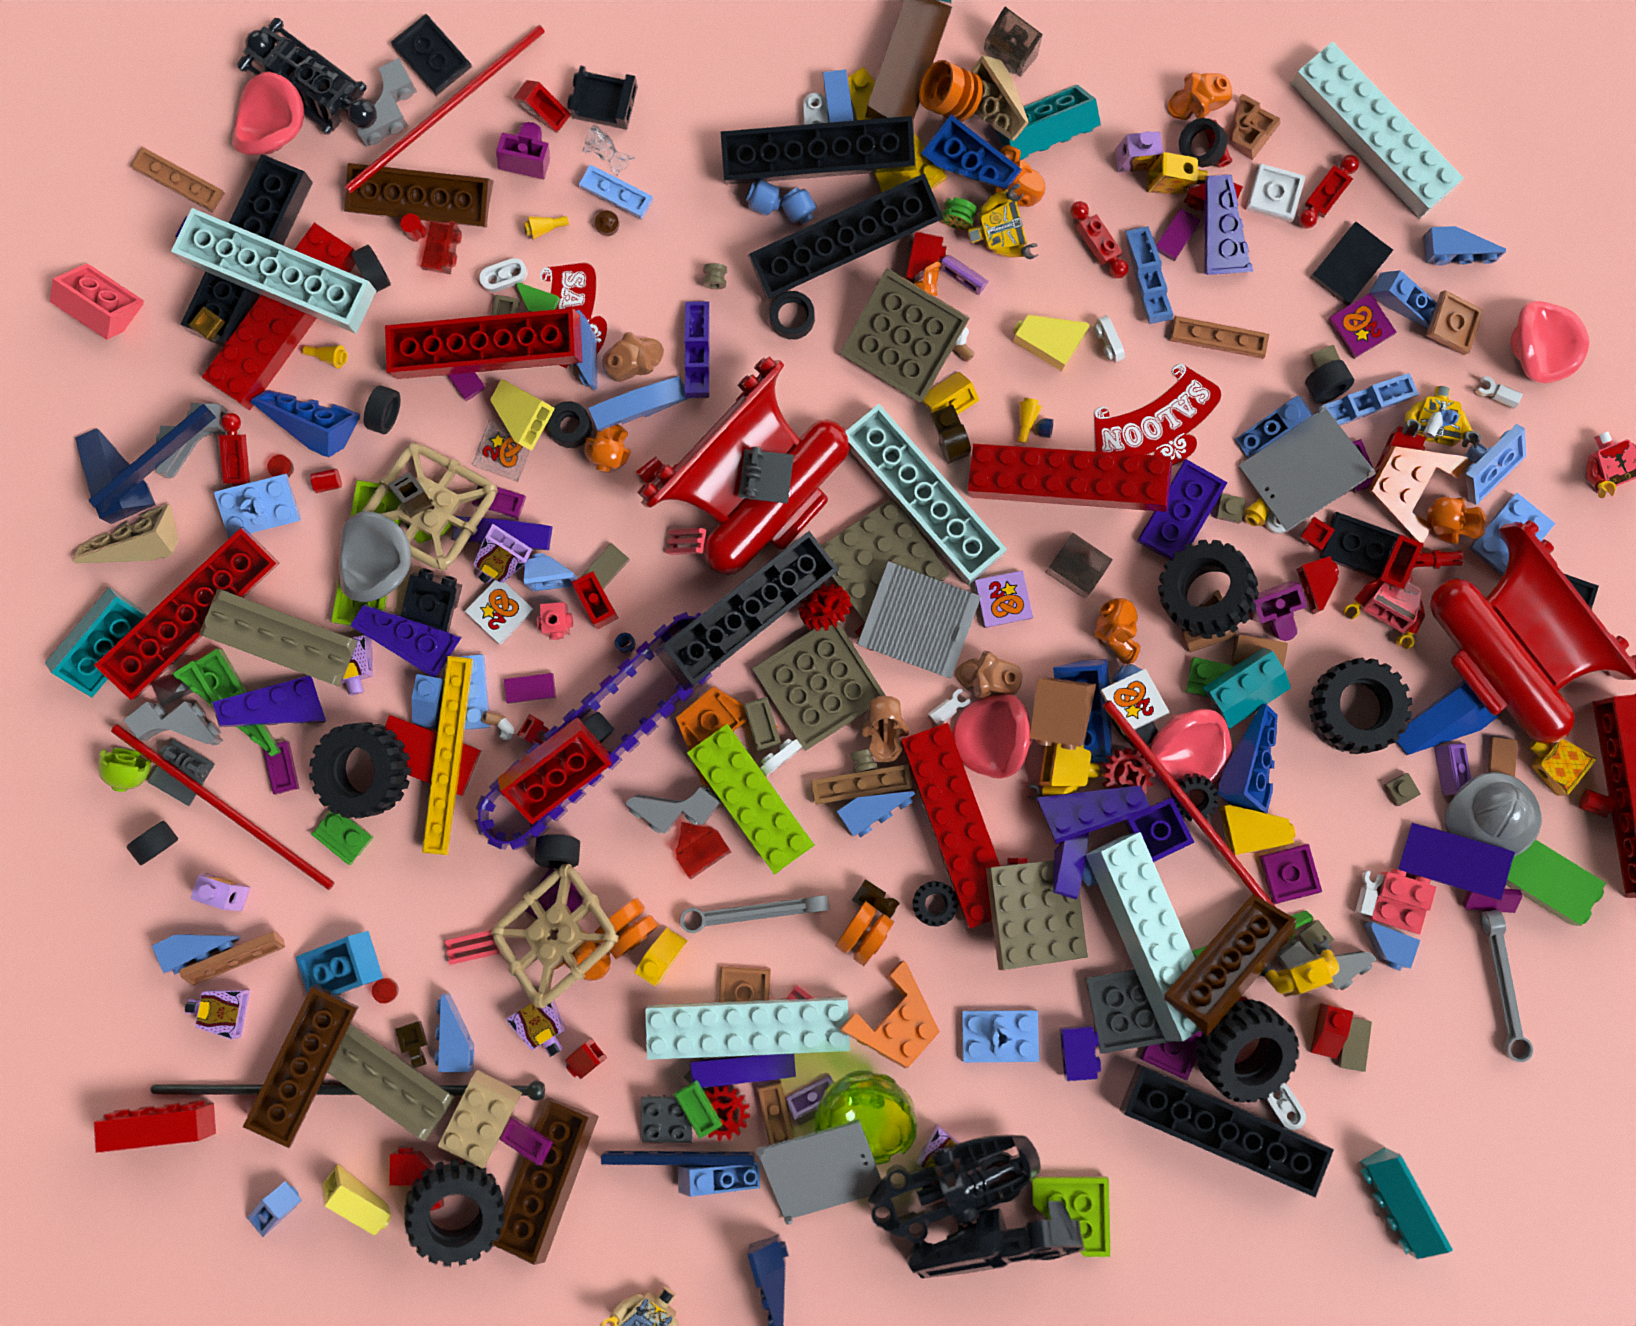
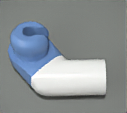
M1452 410L1433 413L1423 434L1426 437L1435 438L1440 427L1457 423L1459 419L1458 413Z

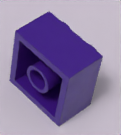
M1172 797L1151 805L1150 811L1123 820L1129 834L1141 833L1153 862L1195 843Z

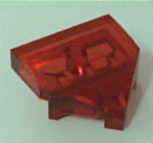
M685 822L681 823V833L675 853L677 854L676 859L690 879H693L732 852L718 830L712 827L691 825Z

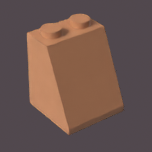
M1049 677L1038 678L1030 739H1035L1036 744L1051 746V742L1061 743V748L1076 750V746L1084 745L1096 684Z

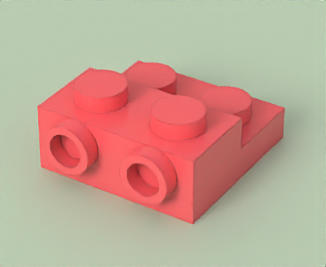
M1391 868V872H1382L1383 883L1377 888L1378 896L1373 916H1370L1369 920L1420 935L1426 912L1430 911L1436 886L1430 885L1431 880L1424 877L1415 876V880L1407 878V872Z

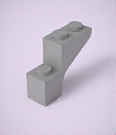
M400 58L378 68L383 79V92L375 103L377 119L374 125L369 128H358V134L366 147L376 145L382 139L398 134L408 127L396 102L409 99L417 91Z
M191 403L187 417L199 406L205 404L216 418L155 469L156 473L164 478H174L202 438L211 434L226 433L221 425L222 417L228 413L226 408L220 404ZM160 425V431L156 436V443L176 426Z
M146 701L123 720L135 736L141 740L148 741L160 732L172 730L205 744L219 745L223 741L219 736L221 731L213 722L209 723L204 717L206 712L198 703L194 704L185 701L168 714L161 704Z
M702 785L686 800H672L638 794L629 798L625 804L630 807L629 811L638 818L643 817L649 822L648 826L659 834L661 832L665 834L671 830L683 812L687 814L685 816L686 819L694 825H704L722 801L715 792L706 785Z
M1296 940L1288 943L1275 956L1284 969L1318 957L1310 953L1300 941ZM1363 951L1334 955L1339 964V972L1332 976L1333 982L1327 985L1335 990L1346 989L1353 983L1352 978L1357 974H1365L1373 967L1371 963L1377 960L1376 957L1370 952Z

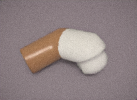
M965 327L953 350L966 362H969L975 353L966 345L967 335L969 334L967 327Z
M488 711L483 712L482 723L497 726L500 729L498 735L501 739L508 741L512 738V734H515L514 726L504 715Z

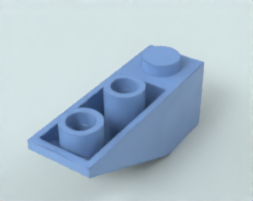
M1457 226L1431 227L1424 235L1426 263H1435L1437 266L1446 265L1450 262H1459V264L1465 265L1474 261L1490 264L1497 262L1506 253V248Z
M1401 270L1381 272L1370 293L1387 308L1428 329L1437 302Z
M577 310L576 312L581 316L583 363H576L573 366L578 365L581 371L578 376L585 387L589 385L593 390L598 389L596 335L585 315L580 310Z
M1295 396L1235 440L1249 459L1314 414L1301 396Z
M909 791L857 797L839 809L837 814L854 837L858 834L861 838L873 830L870 826L877 820L881 824L893 815L890 811L898 806L902 810L913 802L911 797L915 793Z
M176 934L152 945V948L163 973L173 972L176 975L180 973L181 969L188 967V964L210 958V953L217 950L221 953L234 947L233 942L239 940L240 936Z
M442 994L441 999L437 1000L436 1006L437 1014H440V1025L436 1026V1040H439V1050L435 1052V1065H438V1072H470L474 1070V1042L451 994Z
M755 1162L754 1166H678V1192L690 1197L760 1188L759 1162Z

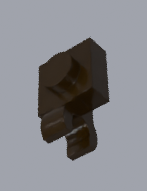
M866 879L852 899L860 906L866 901L890 919L900 904L894 898H884L886 892Z
M422 1021L396 1028L395 1031L401 1053L409 1051L412 1067L426 1065V1058L421 1047L428 1044Z

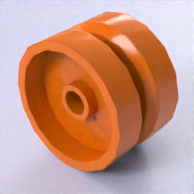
M638 897L609 918L615 928L616 935L619 936L618 942L614 943L610 950L616 960L639 946L659 926L652 915H647L638 922L636 921L645 911V906ZM601 926L594 931L596 934L605 933Z
M866 901L835 945L836 948L846 954L858 943L859 946L853 954V960L863 967L872 955H875L887 938V933L895 922L885 914H882L872 925L870 922L876 913V908Z

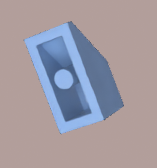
M416 675L411 698L413 724L437 729L444 687L443 679Z
M1365 921L1364 928L1379 959L1387 961V967L1401 971L1402 967L1411 969L1420 940L1374 922Z
M285 1181L266 1196L247 1219L264 1237L293 1211L302 1200L299 1197L298 1191L293 1186H289Z

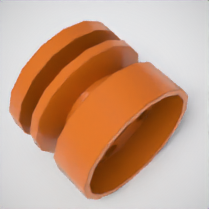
M938 60L927 69L921 80L919 100L925 109L936 114H942L946 118L952 114L959 121L963 122L974 114L980 104L983 93L982 81L980 76L974 72L960 68L949 61Z

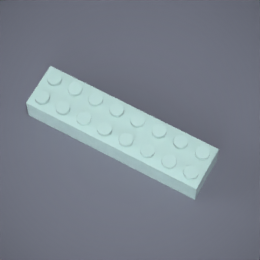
M1333 41L1296 73L1291 85L1419 219L1452 192L1464 179Z
M193 208L171 250L184 263L357 334L376 293L372 284L363 278Z
M880 404L876 405L845 431L848 436L851 453L886 493L903 509L913 524L967 585L971 584L1005 555L1007 548Z
M1141 833L1123 835L1087 853L1088 862L1165 1040L1184 1041L1200 1032L1201 1030L1189 1018L1164 1000V994L1192 964L1195 957Z
M848 997L648 1005L645 1008L647 1060L850 1051L849 1035H844L838 1030L849 1018Z

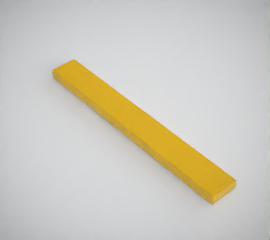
M447 656L422 853L449 855L474 660L472 658Z

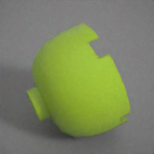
M117 747L113 748L112 752L106 753V749H104L99 754L98 773L101 780L108 786H111L114 791L125 792L127 789L140 786L145 781L150 772L152 762L149 759L141 758L142 754L136 750Z

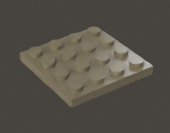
M887 268L840 354L922 403L968 324L970 317Z
M893 498L821 545L839 569L831 577L838 587L842 586L847 591L852 607L864 623L886 566V561L939 581L945 580L950 575L910 518Z
M836 622L837 627L829 626L828 631H825L823 627L818 632L813 629L752 668L804 751H807L868 712L872 699L886 696L839 622Z
M1054 860L986 868L998 970L1088 958L1080 893L1076 900L1053 893Z

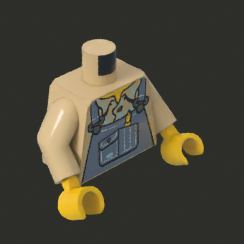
M666 1286L662 1288L657 1297L648 1291L644 1295L635 1294L622 1300L610 1314V1318L605 1319L599 1326H604L605 1323L610 1324V1326H679L678 1321L675 1319L676 1311L669 1306L676 1294Z

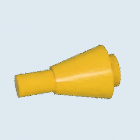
M527 216V221L524 222L526 235L531 236L532 240L554 230V228L569 225L567 216L553 219L550 217Z
M305 345L303 347L304 355L317 357V359L337 369H340L348 359L347 351L343 345L318 348Z
M1025 397L1024 401H1019L1021 427L1018 442L1027 443L1030 428H1032L1043 407L1038 405L1039 400Z
M1262 497L1243 511L1246 522L1252 526H1263L1270 508Z

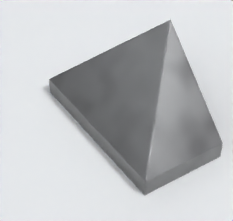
M173 674L152 683L159 703L162 706L193 693L185 683L177 679Z

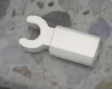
M1484 376L1480 380V382L1487 385V390L1478 388L1475 392L1481 397L1491 396V399L1513 409L1518 406L1523 395L1521 392L1502 384L1497 385L1488 376Z
M962 689L956 690L950 701L946 699L928 713L929 718L936 726L943 724L956 714L957 708H964L970 703V699H967L965 702L958 701L957 696L962 693Z
M1364 871L1362 874L1364 887H1361L1355 912L1373 916L1378 896L1377 887L1383 883L1384 878L1383 875L1377 874L1376 880L1371 882L1369 879L1371 871Z

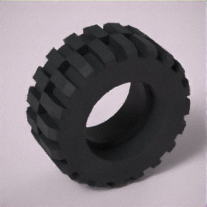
M1199 540L1198 545L1193 546L1192 543L1185 545L1186 549L1180 552L1177 550L1173 554L1175 558L1172 561L1167 560L1165 563L1166 572L1160 573L1159 581L1162 585L1158 586L1161 605L1171 620L1183 632L1187 631L1189 635L1194 637L1200 634L1203 639H1211L1212 634H1216L1218 638L1224 637L1226 631L1231 630L1233 633L1238 630L1237 625L1240 622L1245 624L1249 620L1248 612H1254L1256 604L1253 600L1259 598L1257 577L1240 550L1236 551L1235 547L1229 543L1223 545L1220 540H1212L1211 544L1207 540ZM1208 572H1222L1229 576V590L1218 603L1208 607H1195L1188 603V590L1193 581L1199 576Z
M1355 658L1328 669L1327 673L1319 677L1317 680L1318 685L1314 686L1311 691L1314 699L1309 700V708L1314 709V714L1310 715L1311 722H1317L1318 727L1315 730L1318 735L1324 734L1326 737L1324 741L1328 745L1334 744L1336 745V750L1341 752L1349 751L1350 754H1366L1387 748L1389 744L1400 739L1399 734L1405 733L1408 728L1405 721L1411 720L1412 712L1408 711V706L1413 705L1412 697L1407 698L1406 691L1410 689L1407 684H1401L1400 679H1402V676L1399 672H1390L1392 669L1390 665L1386 663L1380 665L1378 660L1372 658L1368 660ZM1359 683L1367 686L1378 698L1380 714L1377 722L1371 728H1355L1347 722L1342 714L1340 707L1341 695L1344 689L1351 684Z
M372 722L343 724V726L331 729L330 734H324L320 738L322 744L315 746L313 750L315 757L311 758L309 767H312V773H309L310 781L313 780L315 785L312 789L314 794L320 795L319 802L323 806L329 805L328 810L333 814H340L341 817L348 819L375 816L392 809L396 804L395 802L403 798L404 793L402 790L408 789L410 783L409 780H406L407 775L411 774V767H407V760H410L408 753L403 751L405 745L402 740H396L397 734L392 730H386L385 726L373 724ZM356 747L362 748L369 754L375 769L373 783L365 793L359 792L351 785L346 772L348 757Z
M1245 999L1244 1002L1238 1000L1210 1034L1206 1036L1202 1032L1201 1037L1198 1036L1196 1043L1198 1047L1195 1052L1196 1059L1198 1060L1197 1065L1203 1076L1224 1097L1239 1103H1245V1101L1247 1103L1257 1102L1259 1098L1261 1100L1269 1098V1094L1272 1092L1277 1093L1281 1089L1280 1086L1289 1081L1291 1071L1294 1072L1297 1066L1295 1060L1299 1059V1049L1297 1048L1299 1047V1041L1294 1028L1272 1007L1254 999ZM1260 1038L1255 1051L1244 1061L1235 1064L1240 1050L1250 1041Z
M450 1159L451 1164L444 1165L443 1161L435 1164L434 1170L431 1171L430 1168H427L422 1172V1179H415L412 1183V1190L408 1191L406 1196L404 1219L408 1241L412 1247H416L418 1255L422 1258L428 1255L429 1262L435 1265L438 1261H442L445 1267H451L452 1263L455 1262L462 1266L467 1265L466 1260L472 1258L473 1261L480 1259L482 1251L488 1253L493 1248L492 1240L498 1241L501 1235L500 1228L504 1227L505 1209L500 1186L497 1185L496 1178L492 1173L487 1174L485 1167L484 1169L478 1166L475 1168L472 1163L466 1160L464 1164H459L458 1159ZM455 1194L465 1195L478 1203V1215L464 1228L458 1230L442 1229L436 1226L430 1219L432 1207L444 1197Z

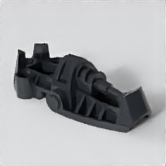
M993 1135L967 1140L952 1146H944L935 1150L931 1155L935 1165L922 1170L915 1169L908 1172L904 1166L899 1164L889 1167L886 1176L871 1193L868 1204L871 1209L872 1220L877 1227L903 1238L906 1236L911 1242L920 1243L927 1237V1224L951 1215L957 1224H967L974 1221L978 1213L988 1210L1016 1194L1040 1173V1158L1033 1143L1024 1135ZM1016 1147L1018 1154L1009 1158V1164L1000 1168L992 1167L983 1171L980 1164L981 1161ZM1009 1171H1013L1014 1174L1020 1173L988 1186L989 1183L1000 1179V1175ZM893 1174H903L905 1176L904 1181L901 1184H894L891 1181ZM939 1180L940 1183L918 1190L916 1193L921 1206L942 1198H946V1200L927 1206L926 1210L919 1213L914 1211L898 1217L892 1200L893 1197ZM880 1207H886L890 1213L887 1217L880 1218L876 1215V1210ZM920 1223L923 1228L919 1233H912L909 1231L910 1225Z
M1048 1201L1051 1221H1033L1028 1223L1027 1227L1007 1230L1000 1208L985 1210L979 1213L976 1223L969 1222L966 1227L959 1224L958 1232L946 1236L947 1239L935 1244L924 1240L920 1243L913 1242L907 1258V1264L913 1273H918L920 1278L923 1279L998 1269L1007 1266L1009 1263L1026 1260H1053L1085 1250L1079 1221L1071 1220L1066 1207L1063 1206L1061 1201Z

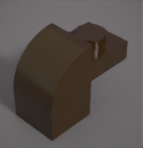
M950 405L931 413L930 417L939 436L938 443L947 464L969 456L971 453L970 441L954 406Z
M410 472L388 484L410 518L432 506L426 492Z

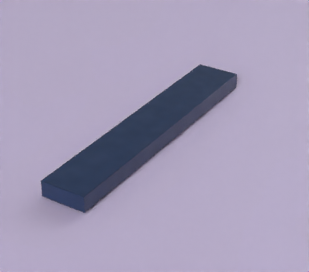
M205 404L199 406L92 496L89 502L96 509L104 513L212 422L216 416Z
M605 1151L601 1155V1165L754 1166L755 1163L754 1151Z

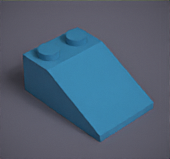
M369 931L344 937L295 957L307 994L315 984L338 995L383 979Z

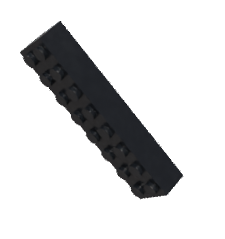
M913 116L721 131L724 181L728 185L756 183L758 180L768 182L916 170Z
M261 154L229 223L284 245L313 184L312 180L305 171ZM205 271L180 325L191 334L208 340L189 326L204 306L225 322L210 341L224 347L254 306L260 294Z
M924 173L749 253L747 256L768 300L944 218Z
M808 531L654 652L686 691L696 685L839 569L812 533Z
M1137 1064L1119 1109L1121 1113L1314 1198L1317 1196L1334 1151L1333 1148L1140 1064Z

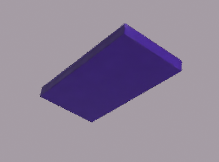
M1185 458L1170 483L1167 512L1154 511L1137 542L1167 560L1172 561L1175 558L1173 554L1177 550L1182 552L1186 549L1185 545L1194 542L1228 482Z
M1412 823L1398 870L1501 901L1515 852Z

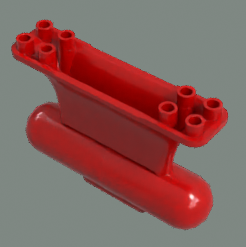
M770 356L766 359L763 357L754 366V369L759 373L757 377L753 374L750 376L746 375L738 383L737 386L743 392L737 397L736 402L683 459L672 468L669 465L663 464L654 473L660 481L655 486L652 483L646 482L637 492L643 498L641 504L644 507L652 508L657 503L665 500H679L692 504L715 518L720 524L704 542L703 554L705 561L712 570L726 576L735 575L742 571L769 541L779 550L785 549L827 504L828 497L819 487L846 459L850 451V444L845 429L832 420H818L800 438L796 435L783 417L775 394L776 380L784 364L780 360L774 361ZM752 447H759L761 451L794 455L788 504L738 498L745 449L751 450Z
M1527 520L1524 524L1519 522L1505 524L1499 529V535L1508 548L1509 559L1503 577L1488 596L1484 597L1477 586L1467 580L1452 579L1436 588L1431 595L1430 609L1433 617L1459 648V651L1450 660L1451 665L1488 712L1492 715H1497L1506 708L1527 736L1537 743L1551 744L1566 738L1573 729L1575 720L1571 706L1559 690L1573 679L1595 671H1606L1611 677L1618 680H1636V655L1630 657L1625 651L1629 647V643L1622 636L1615 638L1614 635L1609 633L1557 566L1558 563L1550 554L1554 551L1553 545L1545 539L1540 542L1535 535L1539 531V527L1535 522Z

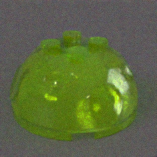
M866 1070L851 1072L836 1082L831 1083L824 1091L818 1103L814 1121L815 1133L859 1119L876 1165L890 1162V1157L901 1151L904 1155L915 1141L917 1120L913 1101L905 1089L896 1083L893 1078L885 1074Z

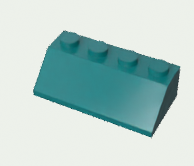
M1077 84L1023 106L1029 123L1014 141L996 130L1003 147L1010 145L1019 149L1021 152L1019 160H1023L1029 154L1045 151L1051 145L1067 142L1073 136L1089 133L1094 128L1100 126L1096 98Z
M108 587L46 660L45 664L52 674L92 698L108 680L94 665L140 623L147 614L127 598Z
M1385 1147L1359 1161L1363 1168L1360 1170L1361 1175L1367 1184L1373 1186L1375 1190L1373 1197L1377 1204L1386 1210L1388 1214L1385 1217L1390 1228L1393 1231L1396 1230L1401 1239L1398 1240V1243L1406 1255L1410 1254L1418 1260L1453 1251L1402 1155Z

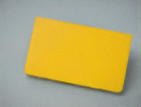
M957 372L930 389L923 403L929 407L931 413L953 405L958 415L980 401L973 383L961 372Z

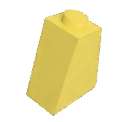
M1028 315L1024 322L1019 320L1015 326L1013 342L1062 371L1087 333L1090 325L1086 322Z
M503 379L500 380L490 399L513 440L532 451L555 408Z
M337 1164L322 1183L324 1206L374 1236H376L380 1229L383 1230L388 1225L391 1219L389 1204Z

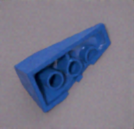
M952 114L921 153L940 169L1003 189H1008L1022 171L1020 167Z
M270 390L251 399V403L308 449L328 458L345 448L360 419V414L339 405L332 404L331 408L320 406L319 401L316 400L301 402L297 401L296 396Z
M1082 660L1053 667L1054 678L1096 684L1084 740V749L1091 752L1090 762H1110L1107 756L1112 755L1111 716L1103 707L1105 700L1100 692L1101 689L1110 686L1108 660Z
M1463 680L1408 722L1407 730L1405 733L1399 734L1400 739L1396 743L1406 755H1410L1481 731L1498 718L1500 714L1492 715Z
M1267 704L1261 705L1225 766L1221 780L1218 783L1217 792L1230 804L1266 814L1268 813L1273 793V783H1269L1270 769H1274L1275 761L1272 760L1271 747L1276 744L1278 714Z

